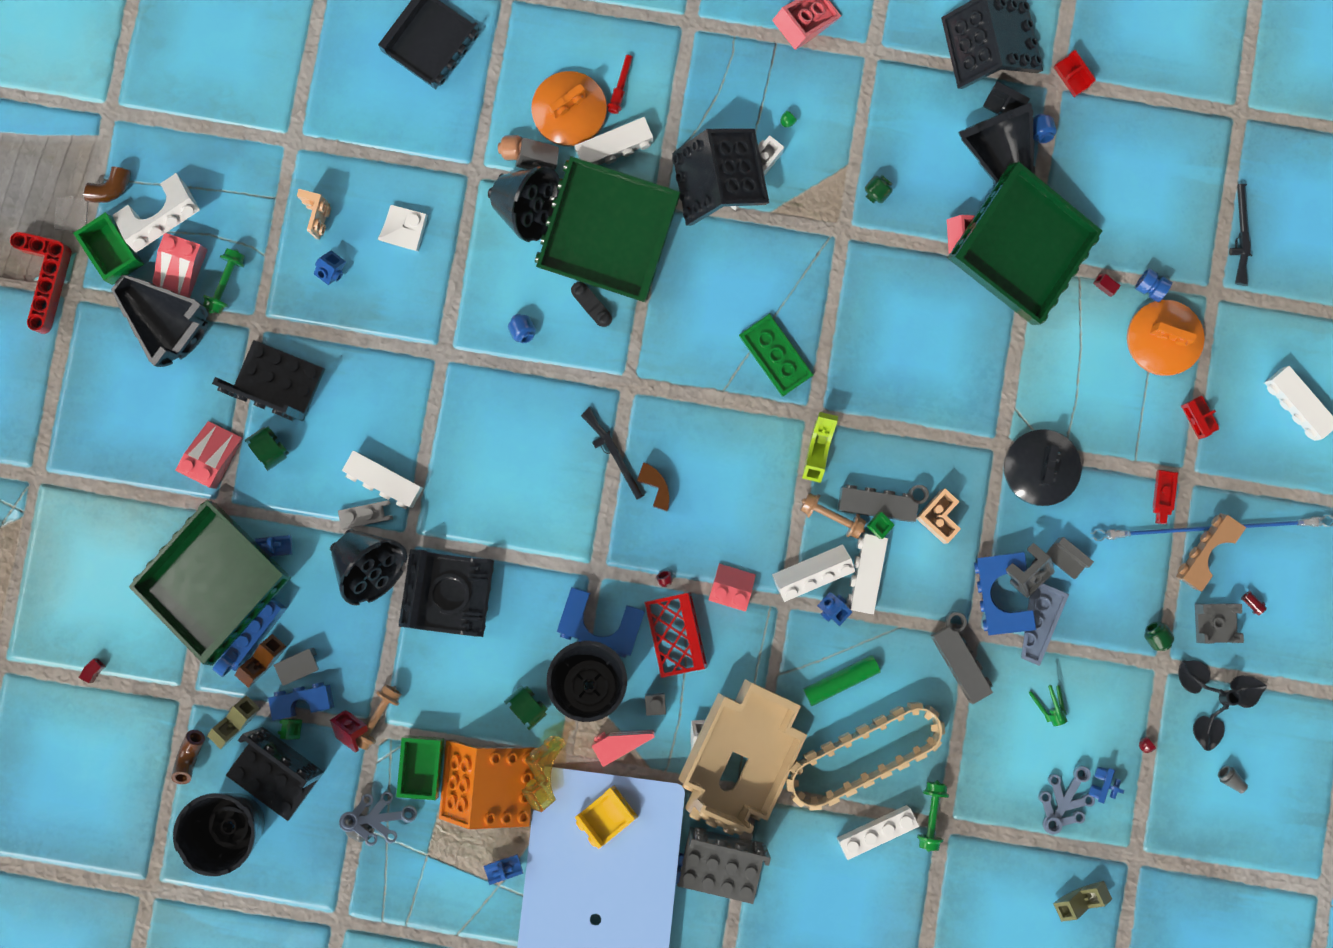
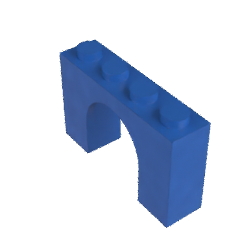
M1025 552L977 558V562H974L975 573L980 575L977 587L978 593H982L983 600L980 601L981 612H985L986 620H983L984 631H988V636L1036 630L1034 609L1007 612L1000 609L994 603L991 595L993 583L1000 576L1007 574L1006 568L1012 563L1023 572L1027 570Z
M571 587L557 632L561 633L560 637L568 640L574 637L579 639V642L597 641L616 651L620 657L626 658L627 655L631 656L645 611L626 605L618 630L609 636H596L586 628L584 623V612L590 593Z

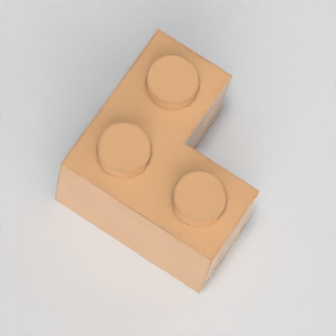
M942 489L917 515V520L943 544L949 543L961 528L947 515L960 501L948 490Z

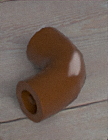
M112 166L109 179L105 183L94 184L88 182L84 189L85 201L108 203L118 199L126 191L131 171Z
M190 730L187 732L174 763L171 776L173 782L187 784L191 781L198 754L205 741V736L201 731Z

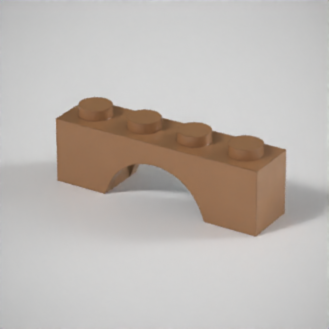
M1220 513L1215 516L1211 521L1209 530L1201 535L1200 543L1190 551V557L1186 563L1179 567V573L1176 577L1195 590L1202 592L1213 577L1208 567V558L1211 551L1222 543L1235 544L1246 527L1227 514Z

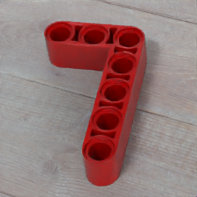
M16 232L10 237V244L14 248L27 254L44 257L27 325L33 331L46 334L51 330L71 258V249L57 240ZM25 239L24 244L20 246L21 241ZM43 243L42 249L39 250V245ZM62 248L61 253L57 254V250ZM57 266L56 271L52 273L53 267ZM52 284V288L47 291L48 285ZM47 302L46 308L42 309V305ZM42 320V325L38 328L37 324Z

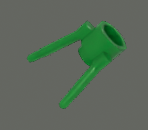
M1052 685L1048 686L1054 708L1049 710L1050 714L1047 713L1037 697L1030 691L1029 695L1044 714L1047 722H1052L1053 726H1060L1068 721L1059 685L1056 686L1059 705Z

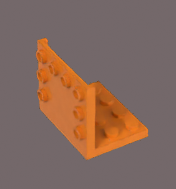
M446 740L439 819L466 829L529 827L536 748L476 747L454 740Z

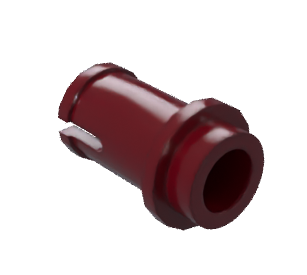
M1248 591L1241 597V600L1253 610V614L1259 616L1266 611V604L1264 602L1261 603L1251 591Z

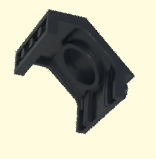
M410 549L398 627L483 637L486 627L485 622L491 591L492 573L494 571V560L443 555L427 552L426 550Z

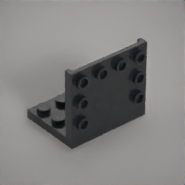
M971 0L941 17L958 89H964L999 70L1028 73L1043 71L1042 58L1039 54L1038 41L1035 37L1034 24L1031 20L1030 7L1027 0Z
M706 129L672 153V161L675 166L676 181L681 193L680 200L686 226L696 224L725 206H754L769 203L755 129Z
M253 340L235 384H230L217 377L214 378L212 384L218 386L217 391L244 402H247L249 399L254 402L253 405L264 410L265 407L273 409L272 413L291 421L296 418L303 421L325 369Z
M264 727L243 733L237 741L240 743L246 741L249 744L232 765L226 776L282 818L289 821L324 774V771Z

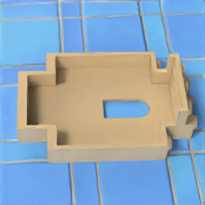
M746 679L735 700L718 693L678 778L683 783L682 787L692 792L685 806V809L690 813L689 816L697 821L704 819L706 824L714 828L720 826L724 832L730 835L734 833L741 835L744 831L751 834L754 826L748 822L749 817L758 821L761 818L768 821L786 782V778L790 774L789 769L794 765L807 737V734L792 727L801 706ZM732 752L748 758L734 788L729 791L722 790L719 786V781Z

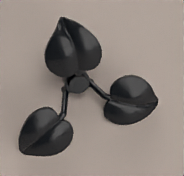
M1183 660L1179 665V680L1186 691L1197 694L1203 687L1206 690L1219 693V701L1223 707L1213 713L1210 718L1201 716L1193 724V734L1204 750L1210 751L1220 743L1225 732L1223 722L1214 718L1224 710L1229 709V706L1253 707L1259 701L1267 685L1256 678L1242 675L1233 678L1230 682L1231 690L1223 691L1222 689L1205 685L1210 680V671L1202 662Z

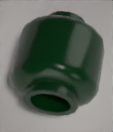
M883 175L880 177L874 176L864 188L866 193H868L865 197L873 204L876 201L883 203L893 192L891 187L893 184Z
M1153 622L1146 627L1144 637L1153 650L1166 651L1172 647L1174 635L1165 623Z

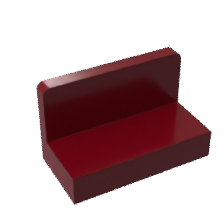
M345 710L330 719V723L335 737L356 753L359 751L355 739L366 733L368 728L364 722Z

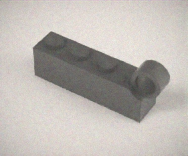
M846 485L845 488H840L837 511L873 517L878 512H883L888 519L916 522L918 504L927 501L929 492L925 486L915 485L909 489L908 494L903 493V496H897L894 491L884 490V493H878L874 488L865 487V490H858L857 486ZM916 488L921 489L924 493L921 501L913 498V491Z
M952 612L945 619L946 627L930 636L968 702L975 704L993 693L991 690L993 685L988 677L984 678L981 672L983 670L978 660L973 659L971 647L968 643H964L961 638L963 636L961 631L967 624L966 617L959 612ZM955 615L961 618V625L956 629L950 624L951 618Z

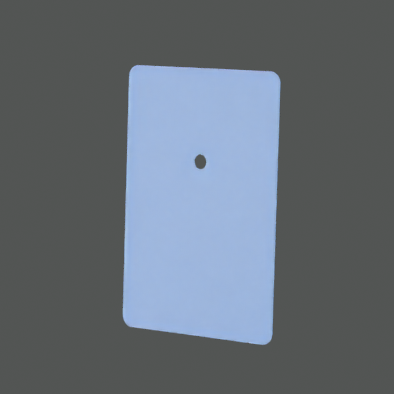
M549 766L541 767L536 775L517 948H669L685 798L684 788L678 783ZM615 785L638 815V818L598 849L591 845L587 833L578 828L575 816ZM592 914L600 915L601 923L599 925H593L590 922Z

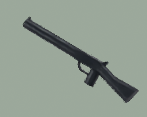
M1247 184L1237 185L1240 222L1238 238L1240 248H1237L1238 238H1236L1235 248L1229 249L1230 256L1240 255L1235 284L1241 286H1248L1247 261L1248 256L1252 257L1247 220L1245 189Z
M589 407L581 417L600 436V438L592 442L595 449L606 443L610 453L606 454H612L636 500L640 499L645 495H642L610 436V430L606 432L599 425L591 407Z

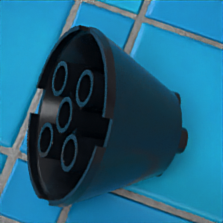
M538 166L508 174L501 173L493 187L488 190V198L491 200L493 209L521 240L526 242L538 241L542 238L543 234L547 233L548 227L546 222L548 216L553 214L554 208H552L554 198L558 197L560 191L557 189L560 178L554 169L547 166Z
M354 529L347 530L337 542L330 546L341 597L351 605L357 606L364 601L370 603L383 596L399 580L403 573L401 570L403 563H407V551L398 541L355 531Z

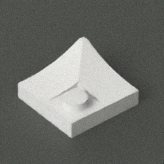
M390 205L378 240L418 252L428 215Z

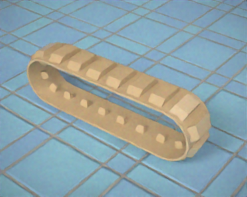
M909 702L907 707L898 706L890 710V715L886 717L882 714L872 719L873 724L869 726L864 723L856 727V732L853 734L847 732L839 736V741L835 743L829 741L821 745V750L817 752L811 750L803 754L804 759L795 761L794 765L789 769L791 771L790 776L786 778V789L793 792L791 799L800 807L808 806L810 811L822 810V806L826 804L832 806L840 802L839 798L844 795L848 798L858 793L856 789L860 787L865 789L875 784V779L880 777L883 780L893 775V770L898 769L901 771L910 766L909 762L913 760L918 762L928 757V752H935L942 744L940 740L942 735L945 734L944 722L938 719L940 713L930 705L923 708L921 702ZM919 710L926 711L924 717L928 721L932 718L934 724L931 725V731H934L932 737H928L926 740L927 744L919 748L917 745L912 748L913 751L903 757L898 755L895 757V761L887 765L882 763L878 765L877 770L869 774L866 772L860 774L861 778L852 783H849V781L843 783L844 787L834 792L831 790L825 792L826 796L817 799V796H812L810 800H805L806 795L802 791L798 794L795 793L794 788L799 787V780H794L797 774L801 775L804 771L802 768L810 763L813 766L817 764V759L827 754L831 757L835 755V750L846 746V748L851 747V742L861 737L864 739L870 737L869 733L878 728L881 730L886 729V724L896 719L899 722L904 720V715L910 712L913 715H919Z

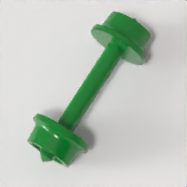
M226 248L224 254L220 255V258L227 261L219 284L213 298L203 295L204 302L202 306L209 309L210 314L214 312L221 314L223 309L228 307L220 299L234 266L243 268L245 266L243 264L245 256L239 253L238 249L231 250Z
M936 780L935 782H927L926 789L923 790L924 794L932 796L927 835H917L919 847L926 849L928 852L939 851L940 844L944 841V839L935 836L939 797H949L947 785Z

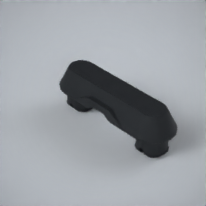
M574 283L571 287V293L597 325L600 327L609 326L612 322L610 312L585 283Z

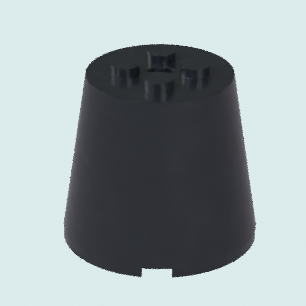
M578 641L564 647L553 658L547 672V691L551 702L564 716L579 722H594L609 716L621 704L627 689V673L621 658L613 649L597 641ZM593 681L594 688L592 690H585V683Z
M209 793L199 796L181 810L175 821L173 829L174 848L184 861L183 864L195 873L204 876L228 874L236 870L247 860L262 836L265 825L263 811L253 798L245 794Z

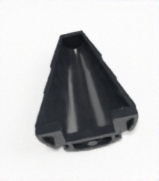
M1031 103L1006 111L958 132L961 141L993 180L994 186L1011 163L1020 162L1035 175V166H1033V109Z
M123 274L117 279L111 289L123 316L127 318L149 362L156 367L169 366L173 364V360L177 358L181 360L186 357L199 344L207 330L208 322H206V317L209 316L204 306L194 299Z

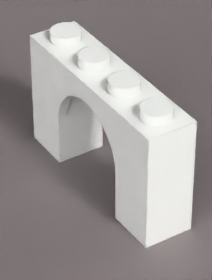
M177 173L160 183L166 194V202L163 208L154 216L140 219L129 205L112 215L124 241L136 253L200 211L189 188Z

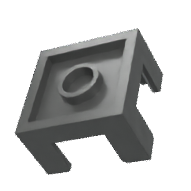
M1034 543L1027 550L1035 559L1025 572L1021 571L1013 563L1006 568L1007 574L1013 578L1010 580V584L1026 598L1031 596L1055 573L1051 557Z
M1195 604L1196 643H1244L1243 633H1237L1236 613L1242 614V604Z

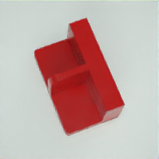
M1073 50L1068 57L1054 66V69L1074 98L1089 89L1096 81L1076 50Z
M1199 396L1181 405L1198 439L1206 438L1219 430V426L1212 415L1216 410L1210 411L1203 396Z

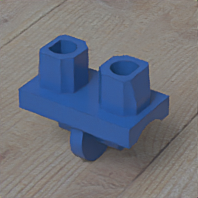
M291 535L255 538V542L270 557L292 555Z
M1097 767L1094 777L1105 782L1103 788L1092 784L1089 795L1104 804L1109 789L1112 790L1110 797L1116 799L1118 792L1124 794L1125 790L1119 788L1121 780L1115 779L1114 785H1111L1115 773L1114 769L1109 768L1108 770Z
M518 854L483 866L489 885L524 873Z

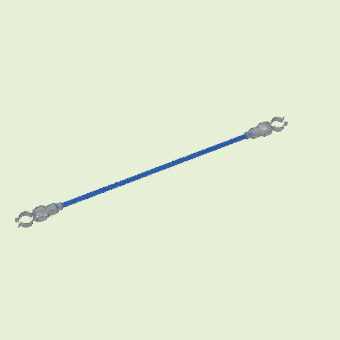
M1325 515L1322 518L1312 516L1297 521L1242 525L1246 528L1285 525L1311 527L1323 525L1330 527L1322 523V519L1326 516L1333 519V516ZM1211 526L1145 531L1108 529L1105 532L1103 530L1100 531L1106 534V537H1103L1102 540L1105 538L1116 540L1117 538H1125L1130 535L1206 531Z

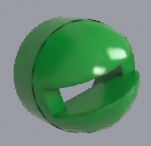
M785 111L781 116L780 122L784 127H791L797 122V119L789 111Z

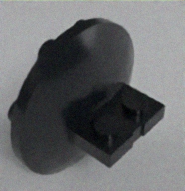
M1040 429L1023 434L1012 443L1005 456L1004 475L1008 486L1018 498L1032 505L1049 506L1062 502L1074 492L1081 478L1082 465L1076 447L1068 438L1052 430Z

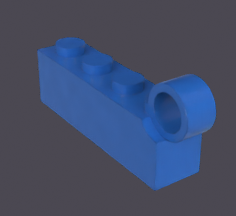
M273 598L224 652L214 665L213 671L221 677H224L231 669L237 671L250 658L286 611L287 607Z

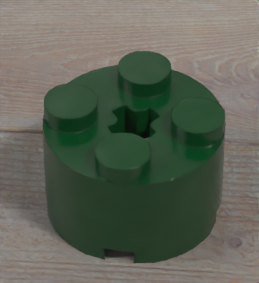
M269 426L266 428L262 427L245 439L249 448L258 460L264 464L267 471L287 458L286 455L289 454L281 442L276 443L277 436Z
M520 686L504 702L512 704L509 708L524 725L528 722L529 726L527 728L530 731L547 715L545 712L548 709L540 700L536 702L532 698L535 694L528 686L524 688Z

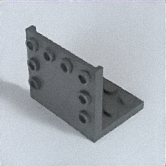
M690 827L683 865L680 869V881L677 886L754 904L762 863L764 861L765 865L769 866L771 857L766 845L762 842H752L710 832L699 827Z

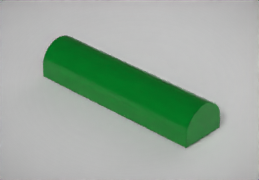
M870 655L803 688V691L812 707L881 673L873 655Z

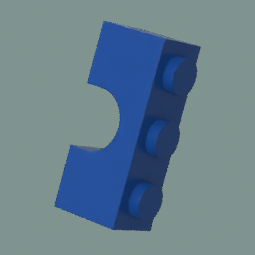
M324 682L312 684V688L306 690L305 686L293 688V692L287 694L285 690L274 692V696L268 698L272 721L296 716L295 706L300 699L305 700L309 704L311 713L334 708L330 684L324 686Z

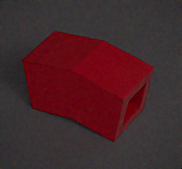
M1099 274L1093 282L1096 287L1110 297L1115 295L1121 286L1107 274Z
M94 658L83 668L78 678L87 683H94L98 674L106 666L98 658Z

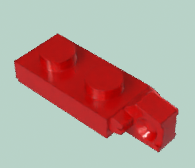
M1157 470L1153 513H1156L1155 523L1167 524L1168 515H1171L1175 508L1178 472Z

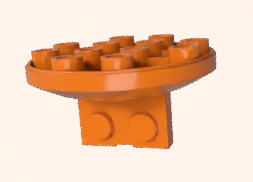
M575 71L559 72L545 79L535 91L531 106L532 117L538 131L549 141L561 146H574L594 138L602 129L607 115L606 99L600 86L589 76Z
M1161 300L1159 303L1154 301L1142 307L1131 319L1127 330V345L1132 358L1141 368L1155 375L1171 376L1186 371L1196 363L1204 347V330L1198 316L1186 305L1173 300Z

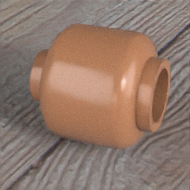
M506 135L501 139V142L498 143V152L502 155L503 159L517 160L521 149L522 137L519 135Z

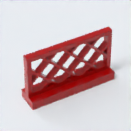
M691 592L645 602L661 678L706 669L708 666ZM674 599H679L681 606L677 613L668 607ZM657 603L663 607L659 616L652 613L650 605ZM665 610L675 615L670 624L661 619ZM677 617L682 619L685 624L681 632L672 626ZM658 621L668 626L663 635L656 632L655 626ZM670 628L679 634L674 643L665 638ZM681 636L688 640L689 645L686 650L676 645ZM662 640L672 645L667 655L660 651L659 645ZM674 647L683 653L678 662L669 657ZM685 655L692 658L694 667L686 668L680 664ZM668 659L676 664L673 671L665 673L663 664Z

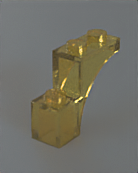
M548 737L543 745L532 750L525 759L535 779L530 780L521 791L532 809L543 812L556 800L551 787V770L558 753L566 745L561 737Z

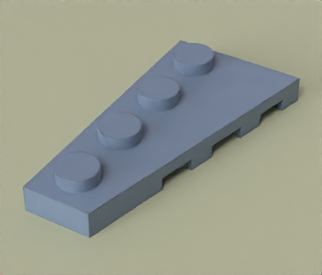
M1042 584L1029 596L1027 610L1034 609L1036 630L1024 631L1022 659L1040 666L1069 594Z

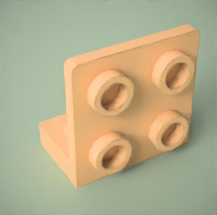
M298 189L297 197L302 201V204L307 206V209L312 210L307 231L315 239L320 240L321 235L325 233L326 225L324 223L326 217L330 215V204L321 194Z

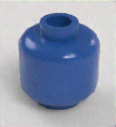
M1036 115L1033 119V140L1042 144L1053 140L1057 133L1054 119L1050 115Z
M517 314L511 318L508 324V330L516 342L527 343L534 338L536 328L529 316Z

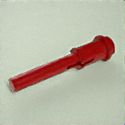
M631 55L625 56L617 87L613 89L611 101L607 104L608 111L612 114H618L622 110L621 103L625 95L623 90L633 59Z

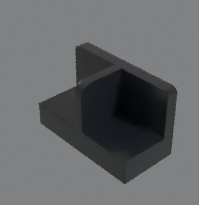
M997 81L983 107L999 115L1028 104L1030 98Z

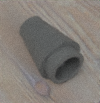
M1224 766L1218 772V778L1221 783L1239 793H1244L1247 790L1248 784L1245 783L1234 767Z

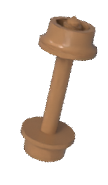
M808 493L806 499L801 500L803 505L800 511L804 512L808 518L813 511H816L848 527L846 537L852 536L858 539L861 533L865 532L866 521L860 518V514H856L853 521L817 504L820 498L819 494L813 495Z
M384 684L381 690L376 691V694L382 698V701L367 724L368 731L355 739L358 748L368 750L372 744L376 743V740L370 734L389 703L396 706L400 704L399 699L402 694L396 690L395 686L391 687Z

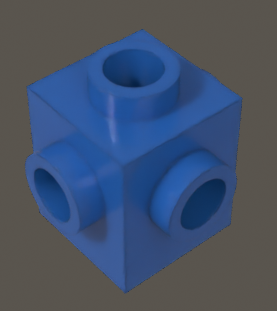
M330 250L316 261L314 275L327 285L334 281L337 282L343 276L342 270L346 261Z
M831 592L817 605L822 611L820 615L828 622L830 620L834 621L838 626H841L852 613L846 606L847 601L839 594L835 596Z

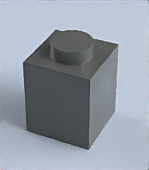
M665 693L645 694L646 716L666 714Z

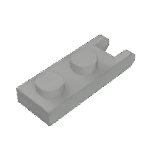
M390 501L338 510L341 529L344 530L392 520L393 516H385L383 506L390 505Z

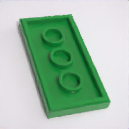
M768 314L739 334L744 345L782 397L814 375L771 314Z

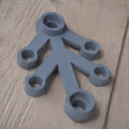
M1077 766L1074 769V778L1064 796L1060 785L1061 778L1056 774L1049 775L1048 783L1052 785L1058 806L1055 812H1053L1050 803L1051 794L1047 791H1041L1038 794V799L1043 803L1046 814L1043 820V828L1047 833L1052 835L1058 834L1065 825L1081 824L1085 821V815L1080 811L1073 812L1072 816L1063 818L1062 816L1067 810L1094 805L1095 799L1089 794H1084L1080 799L1072 800L1081 782H1087L1091 777V772L1087 767ZM1079 770H1083L1084 772L1083 776L1081 777L1078 776ZM1053 777H1057L1055 784L1051 782ZM1043 794L1048 795V798L1045 801L1042 800ZM1090 797L1091 802L1086 804L1085 799ZM1081 814V819L1077 821L1076 815ZM1051 821L1055 822L1054 827L1049 826Z
M384 792L371 812L366 816H360L365 807H369L373 803L372 795L365 794L353 812H346L340 817L339 825L343 831H354L365 839L366 845L373 846L377 842V835L369 833L361 826L369 824L385 837L387 843L392 844L397 839V833L389 830L380 822L403 820L410 823L415 820L417 810L414 806L408 805L399 812L379 814L393 799L392 793ZM388 795L390 800L385 801L383 796ZM366 797L371 800L368 804L363 801ZM410 812L412 814V817L407 818L405 816V813ZM347 819L352 820L353 824L347 825L345 821ZM393 834L394 839L389 840L387 835ZM370 836L374 837L375 841L372 843H370L367 840V838Z

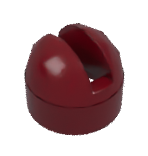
M662 571L656 576L659 585L662 587H667V584L671 585L673 582L670 571Z
M1147 736L1139 742V747L1144 753H1150L1157 749Z

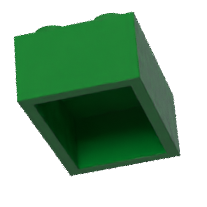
M106 212L73 233L102 279L111 285L115 284L122 274L127 276L144 265L139 255L124 241L114 218Z
M411 735L402 737L396 797L436 800L439 798L444 738Z

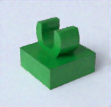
M878 512L867 525L879 539H883L894 526L883 512Z
M283 719L279 721L282 724L281 731H278L280 739H300L301 719Z

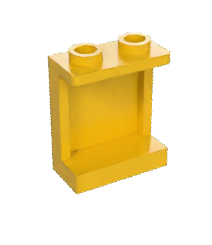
M615 785L575 816L578 828L587 833L591 845L598 849L638 818V815Z

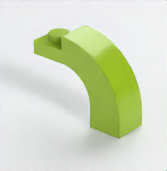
M819 412L806 455L803 479L821 483L838 416Z

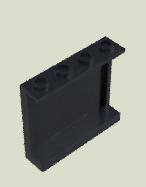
M411 0L378 46L384 54L436 90L438 86L445 82L449 71L455 69L460 56L466 54L469 44L478 38L480 30L476 22L472 24L440 0Z

